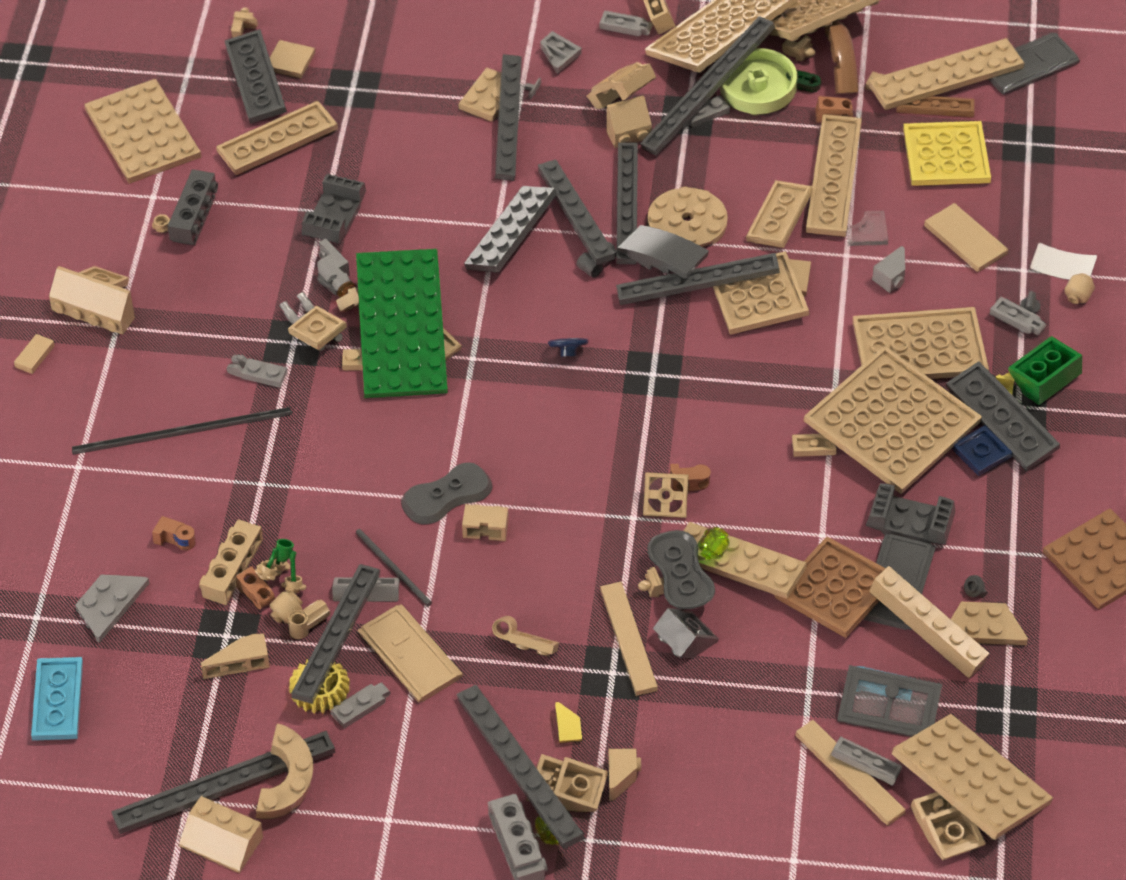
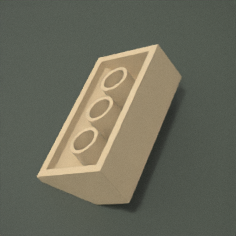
M60 266L56 269L49 295L52 310L71 316L74 319L88 322L94 326L108 329L111 332L122 335L125 333L135 318L131 292L129 290Z

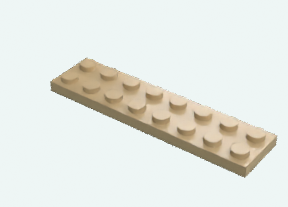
M1005 38L869 79L868 85L883 108L888 110L1023 69L1024 62L1008 39Z
M823 114L806 233L846 237L862 118Z

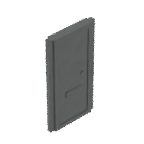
M1052 32L1014 48L1024 62L1023 69L988 80L1001 94H1007L1080 62V59L1057 33Z
M885 534L876 563L884 568L890 566L922 594L936 546L893 534ZM881 601L864 618L867 621L903 630H912Z

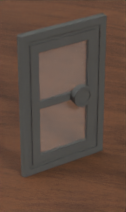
M849 665L837 721L912 737L935 723L942 684Z

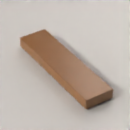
M930 96L897 106L896 113L974 117L975 99Z

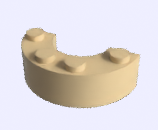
M278 723L272 742L271 753L279 756L286 763L289 773L286 780L279 786L271 789H261L256 810V818L259 819L281 817L296 809L305 799L312 780L313 760L309 747L294 730Z

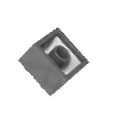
M667 608L653 627L659 634L658 638L672 648L673 654L679 658H694L719 640L690 610Z

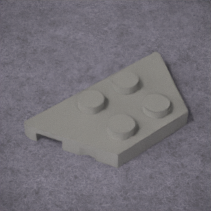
M101 574L75 604L77 612L84 619L87 627L91 629L97 642L100 643L150 584L149 578Z

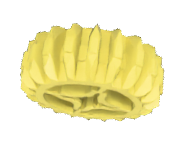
M334 662L313 704L292 698L293 702H296L298 708L303 707L305 712L312 709V712L315 714L317 710H321L324 715L326 709L331 711V709H334V706L340 705L341 701L346 700L347 694H349L350 680L346 669L342 668L341 663L336 664ZM299 664L298 670H293V676L289 680L290 693H292L306 665Z

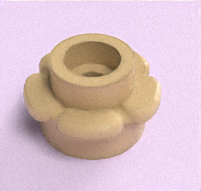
M164 214L157 215L152 223L153 229L160 233L167 232L170 221L169 217Z

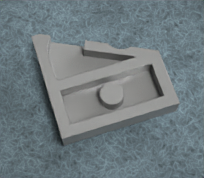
M553 31L540 41L541 49L557 73L582 54L581 47Z

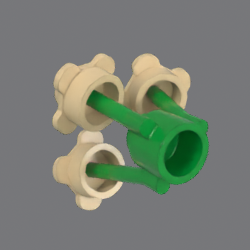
M279 539L276 542V547L272 550L270 559L262 561L260 565H257L255 572L261 579L269 581L275 580L276 575H281L284 570H289L291 566V576L286 577L285 582L281 586L285 587V591L288 593L290 591L294 594L299 593L301 590L306 589V585H303L302 577L296 575L295 558L297 552L293 551L294 543L288 539Z

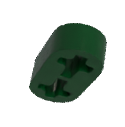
M796 70V89L811 93L820 90L821 78L818 75ZM787 72L786 78L788 80H791V76H789V73Z

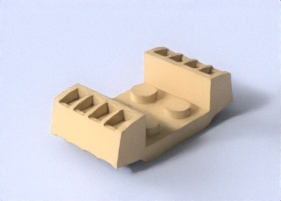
M636 62L620 68L592 87V92L587 97L596 109H601L618 97H621L622 101L653 81L656 76L650 63L641 64Z

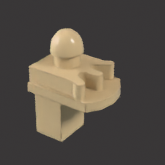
M242 8L240 12L235 11L231 28L233 38L243 35L244 28H257L258 21L253 17L252 12L249 13L247 8Z
M806 35L799 42L787 39L782 44L783 53L795 57L796 60L803 61L806 57H812L815 54L814 49L810 48L812 47L811 39Z
M358 288L349 289L348 294L336 300L341 312H347L353 307H359Z
M651 567L647 570V574H645L646 580L641 581L638 584V588L641 591L648 590L650 597H659V595L664 594V577L659 578L656 568Z

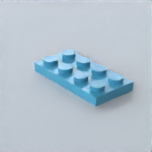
M82 657L37 658L32 740L78 739L83 672Z

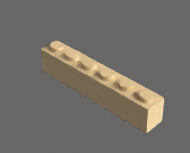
M890 566L874 579L869 592L970 679L984 665L989 652Z

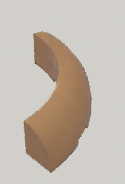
M839 20L832 21L831 25L825 27V37L831 43L833 61L837 62V66H834L836 93L859 92L856 59L850 32L843 22Z

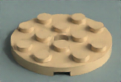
M681 187L667 191L653 201L648 211V227L676 234L701 247L711 243L714 245L723 237L726 231L727 211L723 203L708 191ZM688 216H690L691 218L690 221L683 220L684 218H688Z

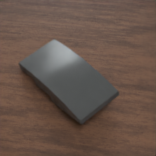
M640 225L617 248V251L649 270L656 267L667 275L672 271L684 279L707 258L709 250L676 234Z

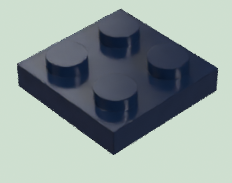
M986 425L960 439L952 447V450L978 476L1012 457V451Z

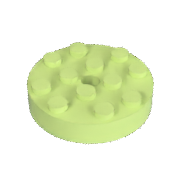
M756 48L721 85V95L730 106L745 113L757 115L777 111L784 108L796 93V68L783 54L770 49ZM787 72L789 73V76H791L790 80L786 78Z

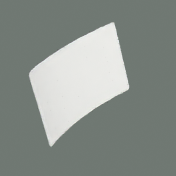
M1039 243L1030 268L1047 275L1068 280L1073 275L1079 273L1091 276L1097 255L1070 253Z

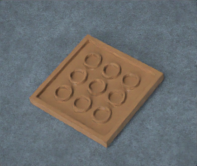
M1110 508L1043 547V553L1098 610L1126 595V523Z
M826 537L804 560L806 562V570L788 599L775 595V598L847 638L879 602L869 591L874 579L886 568Z

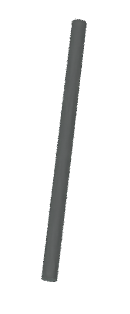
M361 529L356 530L355 533L427 607L430 606L432 601Z

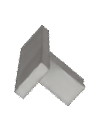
M541 78L537 80L535 85L526 83L525 90L530 91V99H532L541 85Z

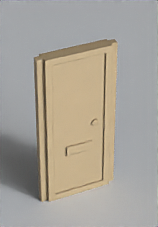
M402 604L393 607L358 629V633L419 703L455 683L463 676V673Z

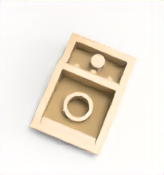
M541 754L537 770L565 809L570 811L596 812L608 771L567 757L561 761Z
M934 792L913 800L910 807L927 840L942 861L985 846L984 839L977 825L939 793Z

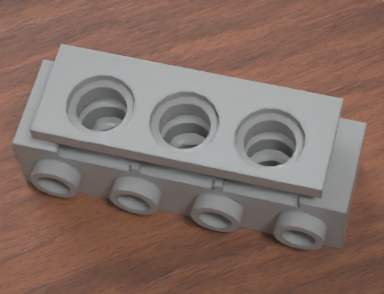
M512 794L489 801L488 815L514 880H545V872L548 871L545 859L541 857L538 842L533 837L530 822L526 820L521 801L519 802L517 795Z

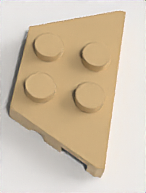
M961 601L951 618L956 625L977 643L1027 645L1028 638L1006 603Z

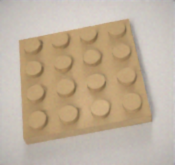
M786 251L776 253L780 269L778 274L713 287L730 335L809 316V309Z

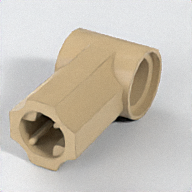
M317 600L303 610L292 611L288 616L290 636L294 639H303L308 635L309 629L330 616V610L326 603L322 600Z

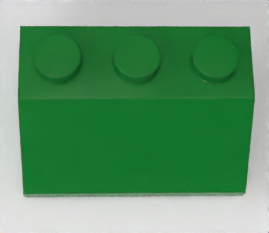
M1051 336L1009 366L1008 371L1023 395L1040 405L1082 374L1083 355Z

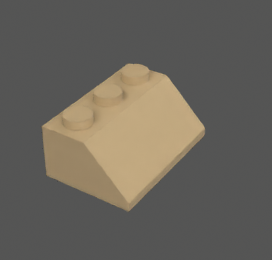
M201 796L188 815L179 846L240 873L263 839L261 822Z

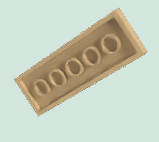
M316 101L216 146L218 154L234 174L238 175L338 129V126L320 102Z
M689 522L684 529L685 532L691 534L697 541L698 561L702 569L788 599L806 570V562L712 529L710 531L714 534L716 541L711 550H709V546L713 542L710 536L705 538L706 544L704 546L700 543L702 541L700 538L702 535L704 536V532L708 528Z

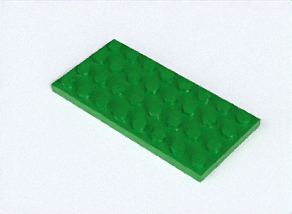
M419 249L356 253L364 398L447 394L438 250Z

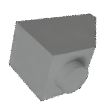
M903 246L899 247L873 267L872 280L889 293L904 284L905 248Z

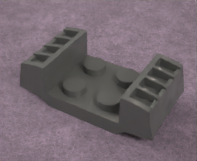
M327 173L322 181L323 194L313 212L306 211L302 220V235L320 238L321 240L327 239L329 242L332 241L340 244L344 235H347L361 207L366 187L364 182Z
M880 483L866 526L880 530L883 534L887 535L893 534L926 543L946 545L956 512L954 500L939 496L936 506L896 497L894 496L895 485Z

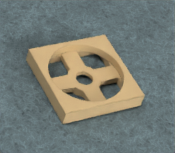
M646 472L643 516L686 518L689 475ZM662 478V488L659 490H649L650 485L656 479ZM671 478L677 480L682 485L683 492L673 491L671 488ZM664 491H668L670 493V497L668 499L662 498V493ZM648 499H659L661 502V512L655 511L650 506ZM673 500H683L682 506L677 511L669 512L670 502Z

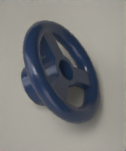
M587 338L553 339L548 341V346L560 347V356H577V348L581 345H587L589 340Z

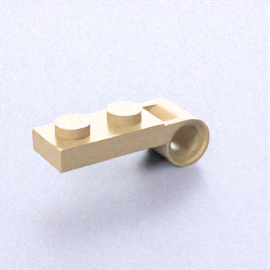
M504 616L493 623L492 630L494 635L515 643L517 648L529 650V648L536 649L538 654L549 656L558 650L559 642L517 631V622L511 616ZM501 622L508 624V632H504L501 629Z

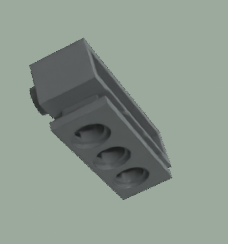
M191 170L168 224L169 239L172 242L196 245L218 190L215 173Z

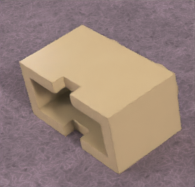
M465 504L462 523L463 538L480 539V536H489V540L506 541L509 522L508 507Z

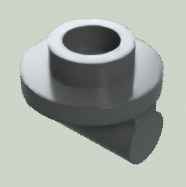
M1030 291L1028 297L1020 302L1021 307L1034 314L1038 313L1041 307L1040 302L1036 299V292Z
M971 575L966 579L964 590L968 596H980L983 598L988 594V591L984 588V581L980 576Z

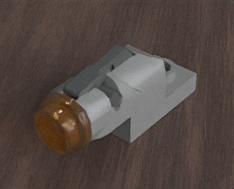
M327 239L319 242V256L321 260L317 262L319 275L317 279L330 292L341 298L348 294V290L356 287V285L349 278V262Z

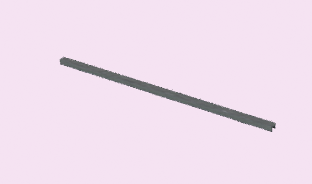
M290 407L77 445L72 446V454L292 415Z

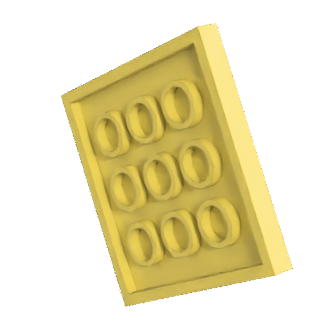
M981 121L904 124L903 132L912 186L991 182Z

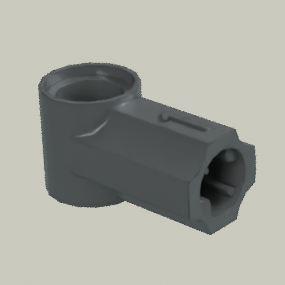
M608 242L616 257L617 250L612 243ZM585 252L578 258L576 265L586 274L595 278L601 273L603 266L608 262L596 265L590 254Z

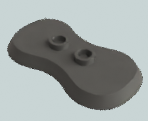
M470 462L462 463L437 481L411 487L402 496L401 505L407 516L414 522L419 524L435 523L454 507L486 498L492 491V481L488 474L478 465Z
M681 530L668 531L653 537L648 543L647 552L650 559L663 574L666 600L672 606L681 610L698 608L711 601L715 594V585L712 579L700 567L698 544L695 538L688 532Z

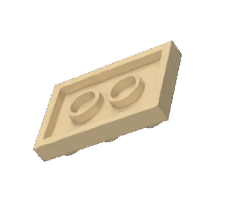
M486 68L459 102V109L493 122L499 114L501 73Z

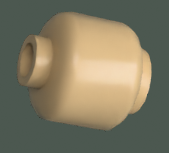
M1079 273L1070 278L1064 291L1071 303L1083 304L1089 300L1095 286L1093 279L1089 275Z
M292 591L289 593L282 592L271 602L270 608L273 612L270 615L279 624L282 621L288 624L289 614L295 610H303L301 606L303 602Z

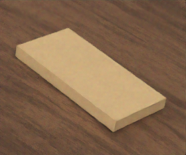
M775 180L746 236L747 241L784 248L813 192L812 186Z
M955 203L924 222V226L977 272L1008 254V248Z

